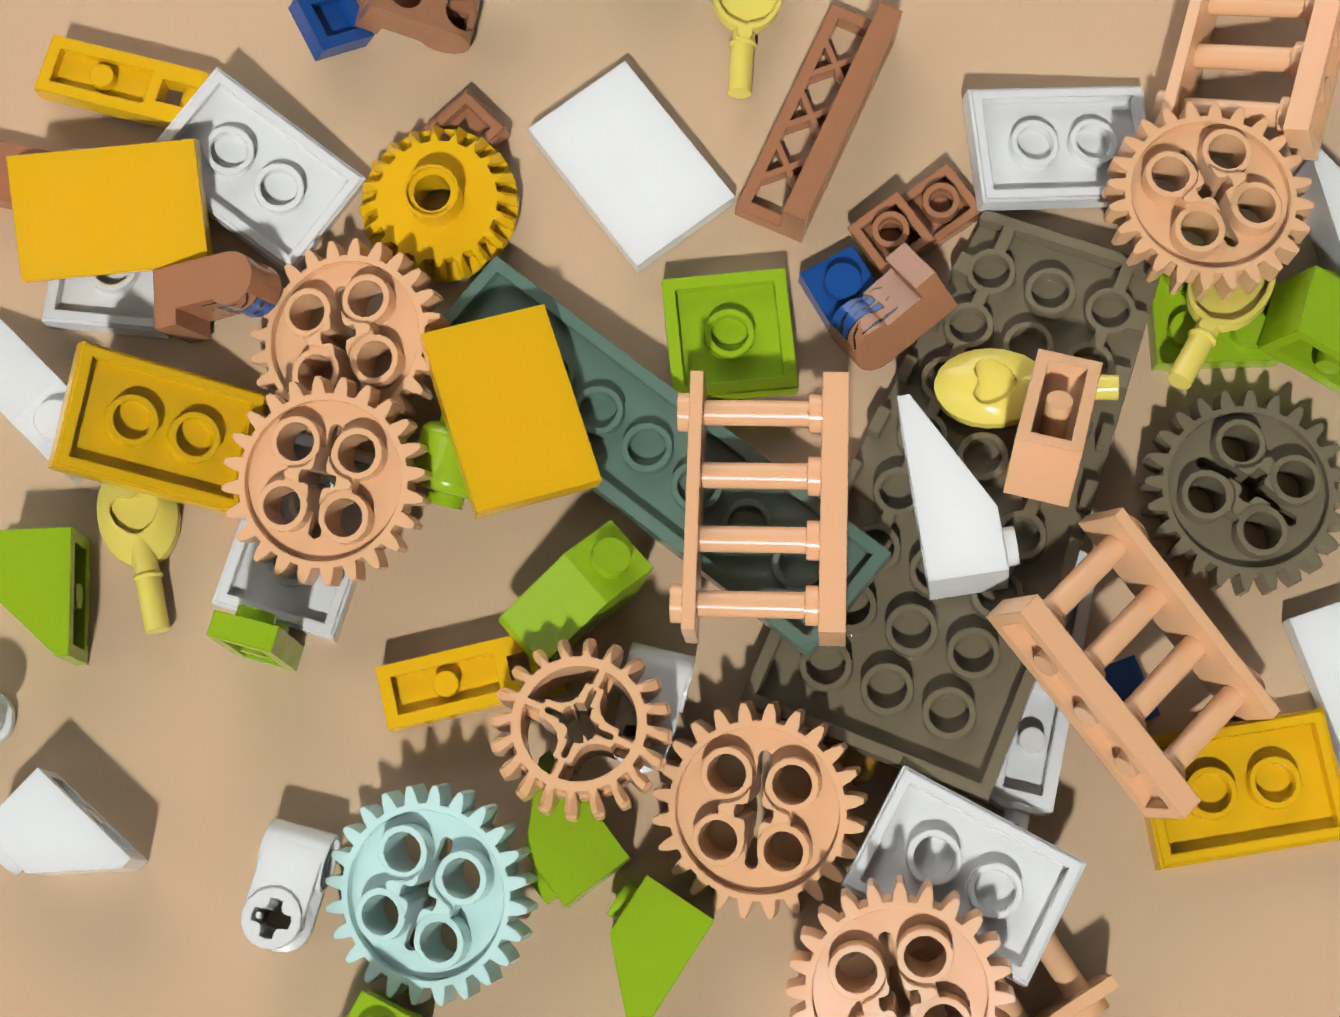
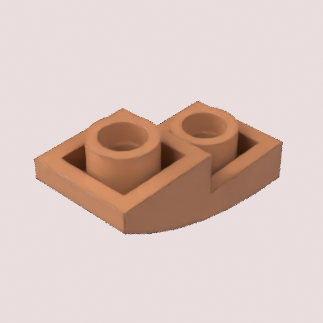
M946 163L903 195H900L898 191L847 228L883 276L891 269L885 258L902 243L905 242L921 258L978 221L983 211H977L976 199L950 165Z

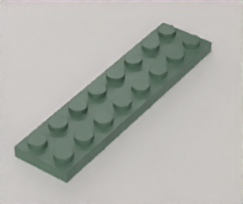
M495 256L443 316L450 320V326L545 304L602 478L600 486L591 490L683 561L688 432H678L677 399L679 392L498 256ZM707 426L705 462L772 463L724 426ZM704 488L703 525L807 527V520L820 521L821 499L817 496H808V490ZM847 520L846 613L891 559V552L849 520ZM702 552L701 575L721 591L805 592L806 585L819 586V561H807L806 554ZM757 618L808 659L820 647L818 626H805V619Z

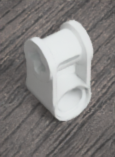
M632 642L626 665L631 660L640 658L645 662L646 670L637 684L651 678H658L662 684L660 694L648 703L665 702L669 703L671 708V717L665 721L652 724V726L671 730L674 740L680 712L683 713L696 657ZM620 692L619 698H621L614 727L618 728L621 735L625 737L626 735L635 736L637 731L636 711L630 701ZM672 745L651 746L650 749L660 753L667 760ZM617 757V760L620 763L624 760L620 757ZM643 766L640 771L647 774L655 770Z
M274 818L271 821L260 845L256 871L241 915L243 933L252 944L261 949L289 953L300 949L308 942L314 930L325 890L328 887L325 879L326 877L333 876L337 862L331 856L332 850L340 849V835L279 818ZM282 911V913L291 917V923L287 930H275L273 927L266 925L269 912L280 913Z

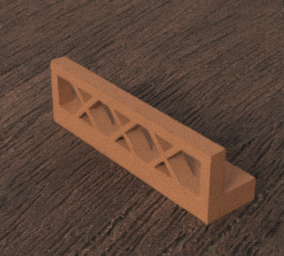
M880 2L871 20L837 5H831L735 207V215L795 241L802 242L893 47L903 11ZM836 27L864 37L856 55L837 61L830 44ZM824 55L827 65L817 68ZM833 77L838 93L832 106L814 112L806 95L808 86ZM800 106L804 116L793 119ZM809 128L815 142L808 157L789 164L782 147L784 137ZM776 156L780 167L769 171ZM799 174L798 179L796 180L794 175ZM782 179L786 180L791 194L783 208L782 215L754 203L762 186Z

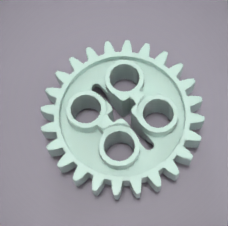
M421 783L406 786L405 796L400 790L384 793L381 795L382 806L372 804L363 806L360 809L365 825L356 823L345 826L342 830L353 847L332 850L331 856L336 862L344 866V871L325 879L326 884L341 890V899L328 904L326 912L344 914L346 922L338 927L332 935L334 939L352 937L355 945L345 958L347 963H352L362 958H366L370 962L364 976V981L367 984L385 975L388 976L386 996L389 998L403 993L409 987L411 1005L417 1006L429 1000L432 993L438 1006H443L455 1000L457 992L465 1000L481 992L480 982L489 986L503 978L498 964L509 966L517 962L521 957L510 941L520 942L531 937L533 933L526 924L518 920L519 915L538 909V903L523 897L521 889L537 881V874L519 872L517 863L523 860L531 851L529 847L510 849L507 841L517 828L515 823L497 828L492 824L498 805L491 803L481 806L474 811V790L458 792L452 798L450 783L433 785L430 792H428L425 784ZM409 833L420 844L421 856L418 864L410 859L406 851L405 845ZM447 837H449L453 843L449 855H447ZM466 859L474 863L479 871L480 884L477 891L469 887L464 880L463 865ZM430 881L429 887L425 888L426 882ZM386 897L393 900L397 906L399 916L396 926L385 915L384 902ZM433 898H436V904L431 906ZM443 923L449 925L456 934L458 942L456 952L450 951L442 942L441 927ZM415 930L413 941L415 948H412L409 941L412 932Z

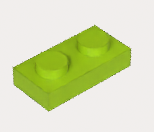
M238 605L235 615L214 610L206 634L207 637L236 656L297 671L304 646L288 634L290 626L276 621L277 615L246 605Z

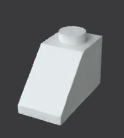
M37 767L0 806V864L17 876L23 871L27 874L44 876L140 871L148 863V860L58 773Z

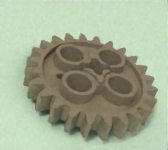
M1249 389L1239 398L1236 406L1227 390L1221 391L1213 400L1212 408L1204 399L1199 398L1189 407L1190 417L1180 411L1177 412L1168 422L1172 432L1161 430L1154 437L1152 442L1162 453H1149L1142 461L1141 465L1157 474L1156 476L1145 478L1138 485L1139 491L1155 496V500L1147 504L1140 511L1141 516L1159 517L1161 525L1149 535L1151 541L1165 538L1171 540L1173 545L1164 558L1166 562L1176 560L1182 555L1190 560L1185 571V578L1188 580L1203 569L1208 571V586L1211 591L1220 588L1228 578H1231L1235 596L1240 597L1250 591L1253 579L1262 596L1268 595L1277 589L1278 579L1289 588L1302 581L1300 569L1311 574L1323 566L1317 553L1328 555L1340 546L1335 538L1328 533L1340 532V514L1334 511V509L1340 508V490L1335 489V484L1340 481V467H1330L1328 462L1340 450V446L1334 444L1320 447L1316 440L1321 435L1325 426L1319 423L1307 430L1299 424L1304 413V408L1301 406L1294 409L1287 416L1280 414L1281 403L1280 396L1278 395L1270 398L1263 407L1257 406L1254 390ZM1222 438L1236 440L1243 447L1245 462L1235 461L1225 454L1222 448ZM1202 460L1207 470H1201L1196 465V461ZM1277 473L1288 474L1297 482L1299 497L1286 495L1280 489L1277 483ZM1240 483L1246 484L1250 488L1247 494L1248 503L1239 497L1242 491ZM1189 488H1199L1210 496L1213 503L1212 513H1203L1192 506L1188 498ZM1282 515H1287L1292 519V526L1287 525ZM1245 523L1255 524L1264 531L1267 538L1266 549L1253 547L1246 540L1243 527Z

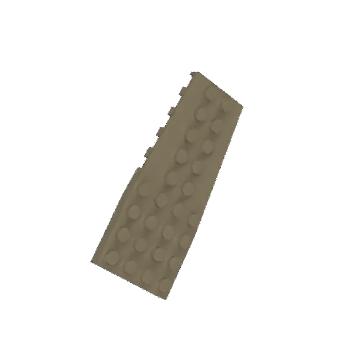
M985 210L982 212L979 218V227L966 251H961L952 268V277L946 287L958 307L922 335L911 354L905 356L896 373L897 380L884 405H879L867 428L868 435L855 458L852 457L848 463L847 520L891 552V559L846 613L845 647L820 646L813 656L808 659L778 634L770 630L740 699L741 703L746 700H752L756 711L763 714L768 703L779 701L781 720L787 721L796 710L802 708L805 710L803 729L808 732L826 722L829 727L824 739L836 744L846 742L848 749L898 769L905 765L950 790L985 804L989 803L1035 686L1036 679L986 616L1003 599L1038 594L1041 599H1045L1076 567L1085 532L1078 523L1092 512L1160 280L1159 276L1151 283L1145 281L1151 266L1146 260L1136 265L1128 266L1126 261L1130 255L993 211ZM994 348L1023 354L1035 361L1039 348L1103 362L1101 374L1119 375L1118 401H1094L1084 450L1068 508L1003 493L1019 424L1005 428L986 429L971 427L947 416L938 406L934 395L935 377L947 360L967 351ZM907 394L912 396L996 503L1001 527H1014L1020 565L1009 567L1008 588L929 600L899 424L897 396Z

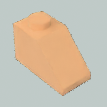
M1038 348L1013 445L1003 493L1069 507L1084 450L1103 362Z

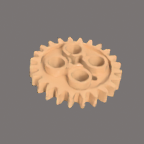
M1188 101L1179 115V120L1171 110L1165 107L1159 113L1155 125L1143 119L1140 121L1134 137L1125 136L1117 151L1120 157L1114 156L1107 169L1106 174L1112 179L1107 181L1101 198L1114 203L1109 205L1103 220L1107 223L1122 224L1117 229L1111 242L1113 245L1132 244L1134 249L1126 261L1128 266L1136 265L1144 260L1151 265L1145 280L1148 283L1153 282L1163 273L1170 276L1169 294L1175 295L1184 282L1192 284L1193 294L1197 301L1202 300L1211 285L1215 286L1222 301L1229 299L1235 291L1237 283L1247 294H1251L1261 283V277L1272 282L1283 269L1282 264L1289 265L1300 250L1296 244H1300L1310 231L1311 227L1303 221L1314 209L1315 203L1300 197L1311 186L1312 179L1293 176V173L1303 161L1302 155L1283 157L1280 151L1288 140L1285 138V135L1277 136L1271 140L1264 137L1263 134L1268 124V120L1265 118L1256 122L1252 127L1244 125L1245 109L1239 106L1232 117L1227 119L1222 118L1218 101L1212 102L1205 116H1200L1193 102ZM1210 156L1222 158L1231 166V169L1221 168L1216 165ZM1159 178L1170 182L1176 191L1171 192L1161 189L1153 179ZM1239 209H1247L1255 213L1261 223L1247 220L1240 213ZM1188 231L1197 234L1204 241L1205 246H1197L1188 242L1182 235V232Z
M353 238L348 253L345 248L335 241H328L326 259H323L310 249L306 250L305 261L307 268L302 272L287 263L284 269L290 283L285 288H281V296L277 305L268 314L263 316L268 319L267 328L250 331L252 338L265 344V349L252 355L250 362L269 369L256 381L257 386L269 392L275 391L274 395L280 396L289 402V382L295 381L303 384L311 394L315 376H320V373L326 367L332 365L333 373L330 382L333 390H335L341 377L355 381L356 387L357 379H359L360 390L366 385L380 390L378 405L387 399H391L401 405L399 413L411 419L417 417L410 400L415 395L428 400L433 398L432 392L423 383L426 377L430 376L420 344L421 333L450 326L449 319L440 313L432 312L439 307L444 299L433 289H426L431 281L430 276L419 268L412 270L414 262L401 252L393 256V251L380 242H377L370 251L369 246L358 238ZM343 289H345L344 292H343V295H342V304H341V303H340V292H341ZM383 293V303L380 309L375 314L367 317L369 301L375 295ZM324 306V317L321 323L316 328L310 330L312 314ZM391 352L392 363L389 370L384 375L376 378L375 366L378 359L382 355ZM340 425L334 428L333 435L335 440L342 433ZM309 428L306 429V433L313 436Z
M315 376L310 394L303 384L295 381L289 382V402L272 393L267 394L266 400L271 413L266 417L248 411L246 415L255 431L251 436L241 433H234L232 439L245 450L242 457L224 458L223 464L239 471L238 480L222 485V491L239 495L240 503L225 512L226 516L247 521L248 524L236 536L237 540L245 543H253L260 540L261 542L255 550L253 559L256 562L268 563L277 557L274 567V574L277 576L290 577L297 569L299 584L314 585L321 573L325 586L339 587L344 569L351 581H365L366 561L375 569H388V560L384 550L388 547L389 549L406 553L408 547L399 533L403 528L421 530L423 527L418 519L410 513L413 506L431 505L430 498L416 492V484L433 478L432 472L415 467L414 463L415 460L421 458L429 451L428 446L421 443H407L406 440L418 427L416 422L403 419L393 423L399 414L401 405L391 399H387L378 405L380 390L366 385L357 395L356 382L345 377L340 378L335 390H333L330 380L322 376ZM340 425L342 433L335 440L333 431L336 426ZM309 428L314 437V445L311 452L305 458L298 460L294 453L295 439L303 430ZM371 440L375 447V459L367 470L359 472L354 464V453L362 442ZM321 475L336 476V483L333 489L319 487ZM295 491L300 499V511L292 522L286 523L281 515V504L289 493ZM356 502L362 512V523L354 534L347 536L341 527V516L349 505ZM319 524L321 535L315 538L313 536V529Z
M746 700L740 703L738 720L736 721L731 712L723 706L714 710L716 730L703 719H699L690 725L697 743L680 737L671 744L682 761L666 760L667 765L661 772L673 780L672 784L659 786L652 790L653 797L669 803L668 810L652 818V824L670 827L672 835L660 843L658 848L660 851L679 850L682 857L674 865L671 872L673 875H678L691 869L697 875L690 889V893L693 896L701 892L708 885L716 889L713 899V908L719 910L733 897L737 898L740 918H746L752 911L755 902H761L767 920L773 919L778 914L780 899L785 900L794 914L800 913L805 907L803 890H806L819 902L822 901L828 894V889L822 875L841 883L847 871L837 859V856L855 859L860 847L847 838V834L864 832L868 822L852 815L851 809L864 804L868 800V794L860 791H849L847 783L851 782L861 772L860 766L841 768L837 760L844 754L848 745L846 742H842L827 748L822 743L829 727L826 722L820 724L811 732L803 729L805 710L802 708L796 710L787 721L781 720L779 701L768 703L763 716L758 717L752 700ZM767 750L772 755L771 769L766 778L765 789L763 790L762 804L763 807L773 810V814L767 817L758 828V864L752 867L747 863V855L756 826L757 814L755 810L746 808V804L760 792L762 781L760 758L762 751ZM722 754H731L742 761L746 769V779L743 786L733 787L726 784L720 778L717 763ZM786 765H797L808 772L812 780V790L809 796L798 798L790 795L784 789L781 774ZM712 820L724 821L734 829L737 835V845L734 851H723L712 843L709 837V826ZM776 832H788L799 839L803 847L801 861L789 863L776 855L772 841Z
M903 875L896 876L892 894H883L874 877L868 878L867 899L859 901L854 893L845 887L841 889L840 899L843 909L841 913L824 904L818 907L817 917L824 928L823 931L810 926H803L801 929L800 940L812 952L792 951L789 966L805 976H797L787 980L786 995L804 1000L790 1008L789 1017H901L897 996L894 991H889V966L879 941V935L882 932H888L892 936L901 980L904 988L910 990L911 1017H924L931 1007L938 1004H947L955 1007L961 1013V1017H1010L1009 1014L996 1006L1015 1002L1014 988L1006 983L997 982V980L1011 974L1012 969L1008 957H989L1001 946L1000 935L997 931H990L980 935L976 934L984 920L982 911L976 908L961 917L957 914L960 905L959 892L953 890L939 903L933 900V886L930 879H926L917 895L907 893ZM919 936H930L937 939L944 949L938 958L930 962H920L913 959L907 953L906 946L912 939ZM860 952L868 955L874 961L876 967L869 975L854 978L845 974L840 969L838 961L848 953Z

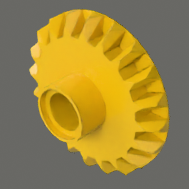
M434 125L431 131L417 132L410 130L408 137L397 143L389 142L387 151L380 159L372 160V170L368 179L362 182L363 196L359 209L363 220V231L372 247L377 242H380L393 251V256L401 252L414 262L412 270L419 268L430 276V283L459 281L482 271L495 256H499L503 252L515 230L519 212V194L511 169L501 153L494 149L482 136H474L460 127L453 130L443 129ZM443 131L450 137L449 141H442ZM439 189L450 191V198L445 206L434 211L423 209L424 200L432 191Z

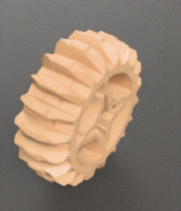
M593 638L585 640L582 656H574L569 641L561 640L558 642L557 647L561 659L550 663L546 653L542 649H538L532 654L539 668L537 672L531 675L524 667L519 665L514 667L511 672L517 683L522 686L521 690L516 692L509 688L499 689L497 698L506 707L511 708L512 712L492 714L490 724L494 729L501 732H509L510 734L499 737L491 742V750L495 756L515 755L502 765L499 772L505 781L515 780L526 775L516 790V795L523 802L532 799L541 789L543 790L538 807L542 814L550 816L555 811L560 799H564L566 819L569 822H577L581 814V802L589 801L595 820H604L606 818V809L602 799L613 795L618 807L622 811H626L631 808V802L623 788L630 782L644 794H648L652 790V783L640 771L641 768L645 766L655 771H663L667 765L666 758L650 748L651 746L671 745L673 734L669 729L652 726V724L665 721L671 717L670 704L665 702L648 703L660 694L662 684L658 678L647 679L637 684L646 670L645 662L642 659H633L625 667L619 669L624 654L621 646L613 644L607 650L602 660L598 659V645ZM578 680H592L591 684H585L579 696L572 701L560 703L548 698L545 702L542 701L547 694L563 684ZM612 687L620 691L630 701L636 711L637 731L634 740L621 735L618 728L611 726L605 721L606 711L609 706L607 698ZM581 716H590L593 727L599 735L595 734L590 740H587L583 735L584 743H573V738L568 728L561 722L569 725L572 720L576 719L580 724ZM531 719L543 724L545 730L552 732L558 738L556 750L553 754L556 761L550 774L541 769L532 759L528 744V731ZM602 755L615 760L617 757L624 759L616 768L599 778L587 781H570L572 775H578L582 765L591 757Z

